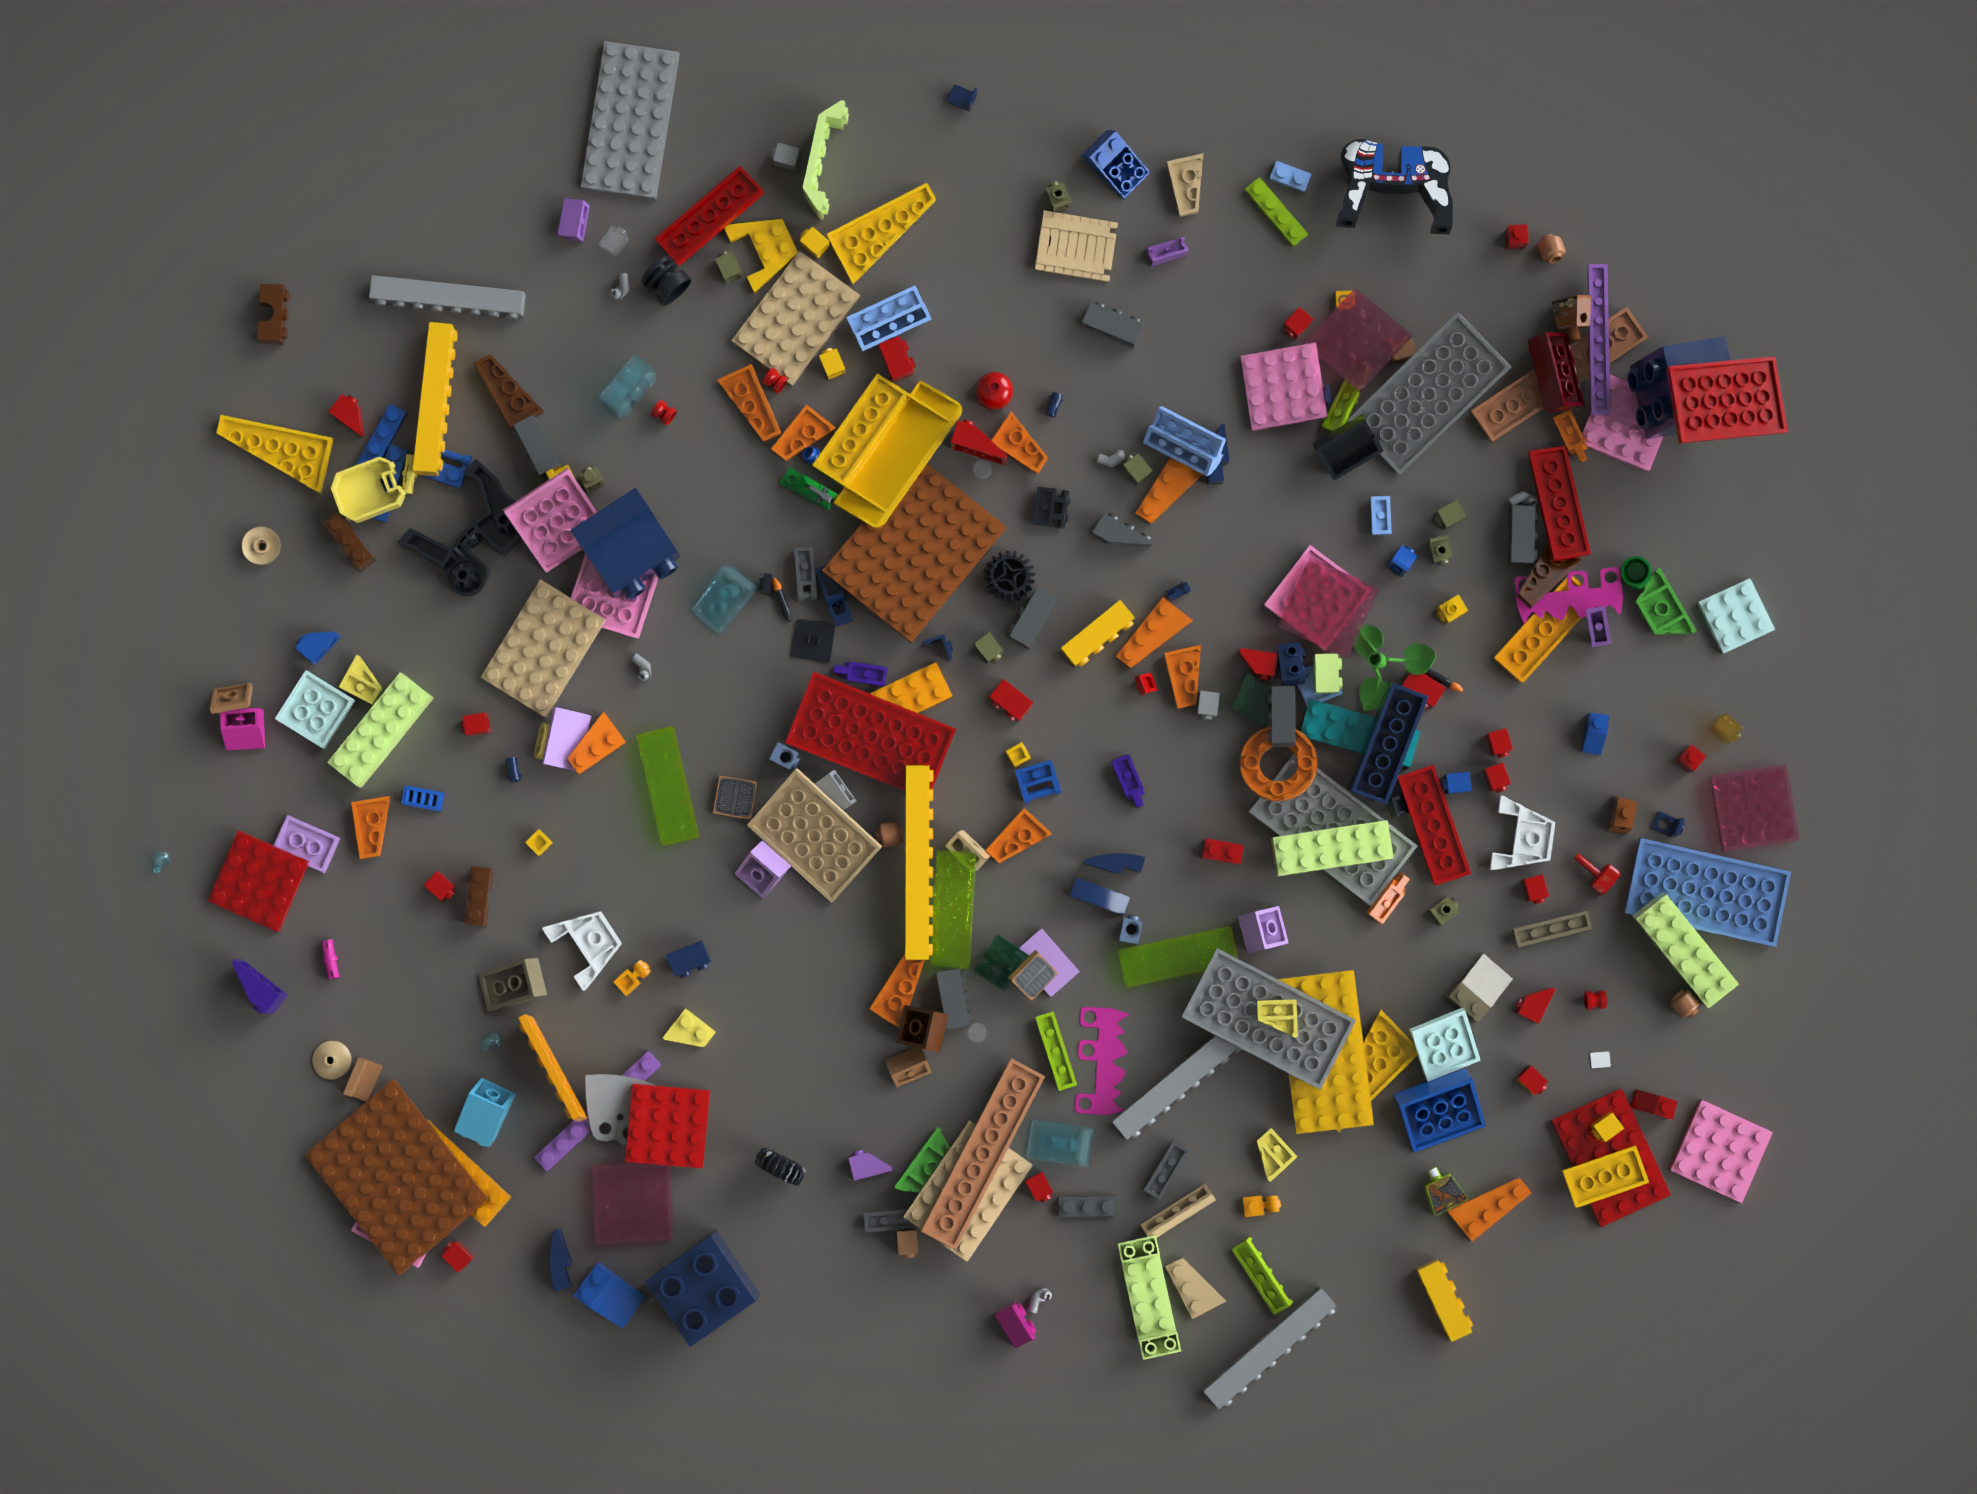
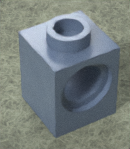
M779 742L769 758L770 761L789 771L792 768L796 769L800 762L798 752ZM786 752L790 753L791 760L787 763L782 762L781 755Z
M1128 915V918H1123L1118 941L1138 945L1143 924L1142 921H1139V917ZM1128 924L1135 925L1136 933L1134 935L1127 934L1126 926Z

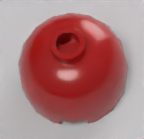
M993 371L986 373L979 379L976 385L977 400L986 409H1003L1012 400V382L1001 372Z

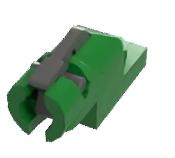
M790 467L780 481V485L826 510L832 507L830 501H835L838 495L829 488Z

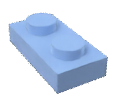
M1276 161L1269 180L1305 193L1311 173Z
M1390 496L1370 497L1371 534L1391 535Z

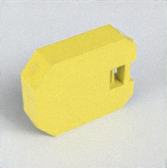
M377 457L336 473L331 491L339 512L347 520L360 523L401 507L406 494L402 487L396 483L394 474L397 473L394 468V462ZM386 477H390L393 488L390 489ZM381 479H383L387 492H385Z

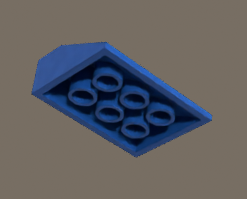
M1466 1068L1393 1094L1414 1153L1486 1127L1473 1079Z

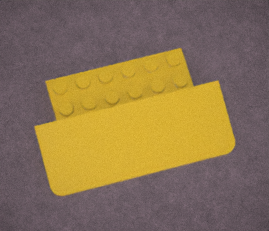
M877 373L812 465L815 469L844 487L834 501V505L873 528L882 527L962 414V407L954 399L921 380L909 394Z

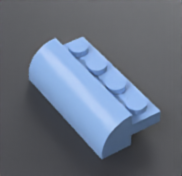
M916 286L910 287L846 317L862 351L931 320L930 314Z
M1161 406L1157 410L1153 424L1148 427L1143 443L1208 476L1216 469L1222 459L1223 454L1221 452L1226 439Z

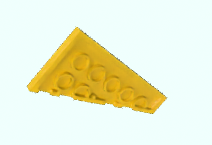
M928 183L826 234L852 285L936 201Z
M1381 1009L1363 1042L1371 1101L1418 1056L1414 1043Z

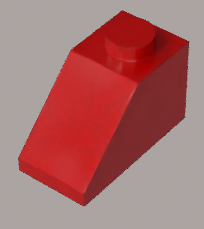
M341 394L328 412L363 437L365 434L361 408L357 405L358 400L350 394L347 397Z
M1245 648L1239 649V656L1254 676H1259L1258 679L1270 681V678L1275 677L1277 653Z
M1546 988L1519 998L1515 1004L1517 1009L1515 1014L1535 1024H1539L1556 989Z
M1636 1089L1631 1108L1673 1120L1678 1101Z

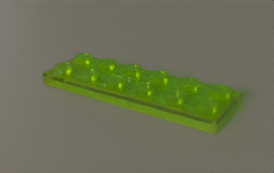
M674 726L636 734L662 847L700 838Z
M937 851L931 966L970 968L976 853Z
M1231 926L1118 950L1126 988L1205 971L1217 948L1238 959Z

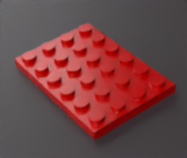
M1775 356L1676 365L1666 368L1678 444L1777 435L1788 432Z
M1622 1088L1551 1119L1572 1167L1634 1145L1637 1147L1649 1183L1589 1203L1600 1227L1671 1196ZM1613 1112L1624 1129L1606 1142L1597 1141L1591 1133L1593 1129L1590 1125L1606 1113Z

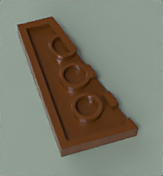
M491 354L474 362L476 370L510 430L515 428L514 424L532 415L537 417L544 413V410L533 401L531 396L520 387Z
M1547 544L1518 592L1517 597L1531 609L1573 570L1582 559L1579 557L1552 562L1549 544Z

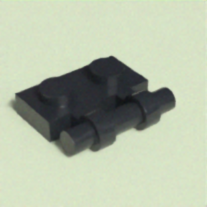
M1037 487L1033 525L1052 527V520H1057V528L1065 529V523L1068 522L1067 507L1070 505L1069 491L1062 490L1061 497H1058L1054 488ZM1055 503L1060 504L1059 514L1053 513Z

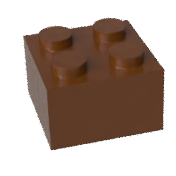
M905 1005L896 1043L940 1053L948 1015Z

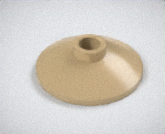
M253 528L243 538V554L254 564H268L280 552V539L270 528ZM266 544V548L261 550L260 545Z
M338 1041L324 1042L316 1048L313 1054V1067L316 1073L325 1079H338L344 1076L351 1066L350 1051L344 1044ZM328 1057L334 1059L332 1064L327 1062Z

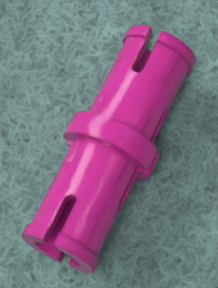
M333 939L321 941L324 956L322 962L325 963L327 980L333 979V977L339 978L336 963L338 957L335 956Z

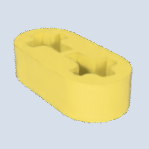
M544 722L539 728L534 756L537 759H543L550 724Z

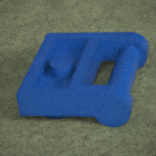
M445 450L441 452V456L462 463V467L458 468L443 463V470L439 471V477L426 475L424 477L462 489L466 478L463 472L471 464L472 456H463Z
M1052 760L1015 771L1025 804L1030 803L1031 800L1056 793V795L1062 793ZM1052 780L1053 786L1031 793L1027 792L1026 788Z

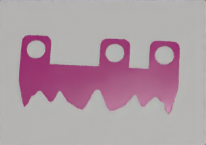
M1616 567L1602 569L1600 571L1602 587L1591 589L1588 587V578L1585 571H1571L1567 574L1569 591L1549 592L1531 609L1517 597L1520 591L1519 582L1527 579L1528 576H1519L1514 580L1517 608L1524 624L1527 622V617L1531 612L1542 618L1545 610L1552 617L1564 620L1569 606L1575 609L1580 618L1587 616L1586 609L1594 608L1595 606H1605L1606 609L1608 605H1611L1619 615L1621 613L1623 593L1620 570ZM1608 571H1613L1617 575L1614 583L1605 581L1604 576ZM1579 574L1584 578V583L1581 586H1574L1571 579L1574 575Z
M1083 1007L1081 1009V1026L1099 1028L1098 1041L1081 1040L1079 1042V1059L1097 1061L1095 1094L1079 1093L1076 1095L1075 1110L1077 1113L1109 1115L1124 1111L1122 1108L1117 1107L1113 1100L1121 1094L1114 1086L1122 1081L1126 1071L1116 1066L1113 1060L1127 1054L1124 1044L1116 1036L1124 1033L1118 1022L1122 1018L1128 1017L1129 1014L1112 1008ZM1087 1011H1093L1096 1014V1020L1093 1023L1085 1022L1084 1014ZM1091 1044L1094 1047L1092 1056L1087 1057L1083 1055L1082 1047L1084 1045ZM1086 1097L1090 1099L1091 1107L1089 1109L1083 1110L1079 1107L1081 1098Z

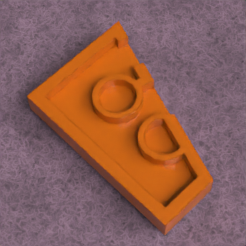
M805 405L771 450L787 462L804 451L808 446L813 445L836 430V427L808 405Z
M1011 411L991 441L1005 454L1038 475L1048 457Z
M1201 645L1164 653L1177 709L1194 706L1197 703Z
M604 711L567 759L577 775H580L626 743Z
M391 796L351 802L359 858L361 860L381 855Z
M1024 808L985 851L1000 864L1052 835V833Z

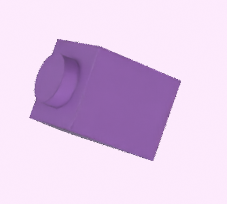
M1605 606L1586 609L1592 647L1612 644Z
M863 1150L852 1152V1156L849 1157L854 1181L892 1171L891 1165L869 1152L864 1153Z

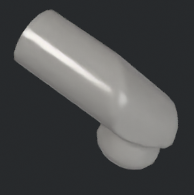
M626 273L618 275L619 286L610 292L611 297L615 300L622 299L629 292L628 274Z
M1117 450L1110 457L1100 454L1097 463L1112 468L1116 467L1125 460V452Z
M1524 491L1507 499L1510 506L1519 503L1526 506H1536L1537 504L1536 497Z
M636 653L631 661L639 666L638 678L641 681L649 680L651 677V664Z
M1046 1288L1034 1292L1031 1295L1028 1311L1037 1313L1039 1303L1046 1300L1049 1301L1052 1293Z

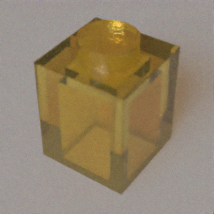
M1728 713L1722 714L1710 727L1725 744L1731 741L1735 743L1741 737L1740 732L1744 729Z

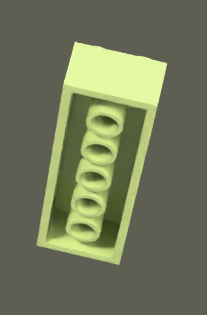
M400 672L327 763L356 786L362 788L434 697Z
M1388 820L1271 838L1277 877L1394 859Z
M1661 892L1632 915L1708 1009L1739 985L1667 894Z

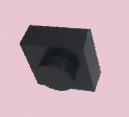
M764 573V578H760V590H763L764 595H772L773 576L769 573Z
M1403 794L1389 799L1387 806L1392 818L1409 813Z

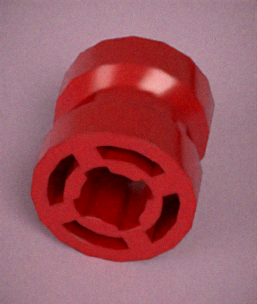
M771 368L762 383L773 387V391L779 394L786 386V380L789 378L784 375L780 376L775 368Z
M660 400L654 406L651 416L659 418L661 423L668 426L674 419L677 410L673 407L669 408L666 402Z
M1598 990L1595 993L1585 991V1009L1593 1010L1595 1007L1606 1009V991Z

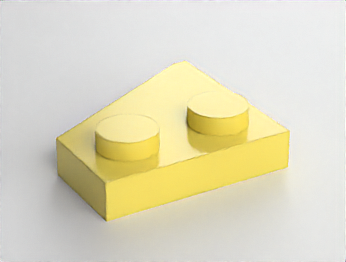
M359 655L355 656L339 685L340 688L372 705L375 704L383 690Z
M1296 999L1257 1001L1258 1021L1293 1037H1298Z
M685 1008L663 1036V1039L705 1047L716 1031Z
M1272 1128L1268 1129L1256 1141L1269 1182L1297 1158L1295 1153Z

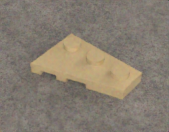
M1204 153L1167 161L1166 163L1179 217L1198 213Z
M1183 1257L1165 1266L1192 1319L1227 1302Z

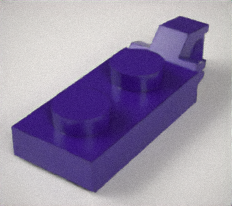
M850 661V663L845 662L844 666L834 665L833 673L843 675L842 679L850 682L885 687L888 667Z
M1127 754L1112 760L1111 763L1128 801L1133 799L1136 808L1143 806L1144 803L1141 796L1145 794L1144 788L1130 755Z

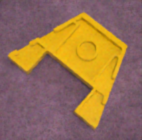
M783 219L729 224L724 228L731 243L749 235L759 255L764 269L747 276L754 294L765 283H768L777 272L789 264L798 253Z

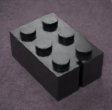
M1362 414L1313 443L1316 453L1334 481L1384 451Z

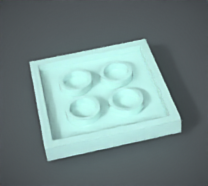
M1750 578L1697 603L1722 654L1775 630Z
M305 670L275 719L325 749L356 700Z
M1463 1008L1409 1029L1427 1082L1481 1061L1466 1011Z

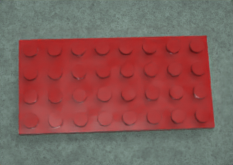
M813 671L785 743L906 791V766H929V770H933V782H929V789H933L956 728Z

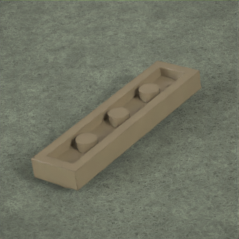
M1587 910L1514 928L1512 931L1516 947L1518 948L1593 928Z

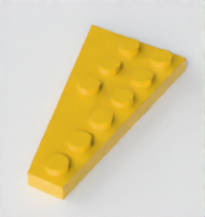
M220 415L216 432L218 435L316 492L322 493L334 440L332 437Z

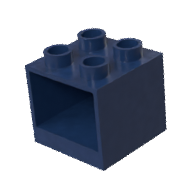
M1725 336L1663 346L1630 365V370L1627 374V384L1631 392H1636L1639 405L1636 410V422L1640 429L1645 430L1646 439L1677 434L1666 368L1676 365L1731 361Z
M717 1231L645 1281L689 1347L756 1302L760 1296V1293Z

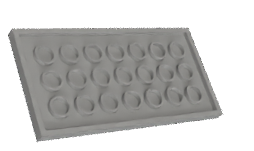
M604 41L581 182L582 189L656 200L679 52Z
M1457 312L1347 421L1349 422L1362 414L1384 450L1380 455L1399 474H1402L1511 368V365Z
M1295 754L1291 756L1273 781H1286L1293 776L1298 765ZM1318 768L1312 784L1298 797L1287 801H1270L1260 797L1249 811L1251 815L1278 836L1385 821ZM1389 823L1394 859L1324 870L1369 906L1373 905L1387 884L1417 848L1414 842Z
M1218 948L1182 1015V1018L1320 1090L1356 1022L1355 1019ZM1297 1000L1298 1037H1293L1258 1021L1257 1001Z

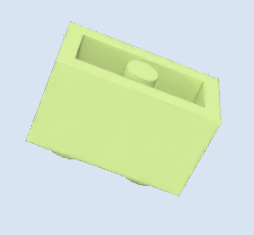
M1315 654L1313 656L1314 694H1338L1339 689H1342L1343 686L1342 677H1339V670H1342V659L1338 658V654Z

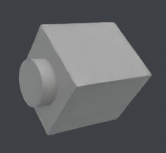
M778 143L777 148H773L771 153L774 166L796 171L801 155L800 148Z
M1199 692L1197 715L1201 716V719L1212 720V717L1216 718L1220 693Z

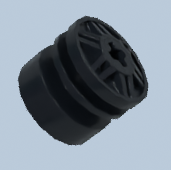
M666 255L655 262L641 279V283L647 286L649 292L656 290L654 297L662 306H667L686 291L692 282V279L684 270L677 271L678 264L673 262L674 260L670 255Z

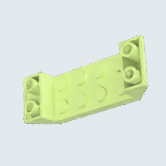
M843 100L818 115L804 179L803 192L805 199L819 220H823L824 215L828 214L829 204L825 192L817 191L819 184L817 183V175L820 176L822 172L821 157L824 158L826 154L825 139H829L830 128L843 130L844 124L847 125L848 108H846L845 101Z
M1156 1235L1118 1243L1122 1269L1143 1360L1181 1352Z

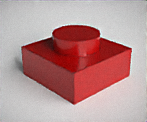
M1151 672L1134 677L1140 696L1157 691Z

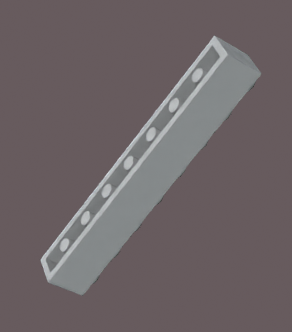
M372 275L369 294L372 302L379 306H385L388 303L398 308H404L407 305L412 306L413 309L423 310L426 307L437 312H442V309H446L456 314L465 311L475 316L484 313L489 317L498 318L499 315H503L513 320L518 319V317L523 318L526 297L523 291L375 275Z
M1216 1035L1213 1036L1113 1119L1112 1123L1126 1140L1129 1138L1131 1140L1135 1139L1141 1133L1139 1130L1143 1126L1148 1128L1156 1121L1154 1119L1155 1116L1159 1113L1161 1115L1165 1114L1170 1109L1169 1105L1173 1101L1178 1103L1186 1096L1184 1094L1185 1091L1189 1088L1191 1090L1195 1089L1200 1084L1199 1080L1202 1077L1208 1078L1215 1072L1214 1067L1218 1064L1224 1065L1230 1059L1229 1055L1232 1052L1238 1053L1242 1049Z
M1318 1287L1202 1389L1218 1409L1228 1407L1233 1402L1231 1399L1236 1394L1240 1396L1247 1390L1246 1385L1251 1381L1255 1383L1262 1376V1371L1266 1368L1267 1370L1271 1369L1277 1363L1275 1360L1279 1356H1286L1291 1351L1290 1347L1295 1342L1297 1344L1302 1342L1309 1330L1314 1331L1320 1326V1320L1324 1317L1329 1318L1335 1312V1303L1321 1287Z

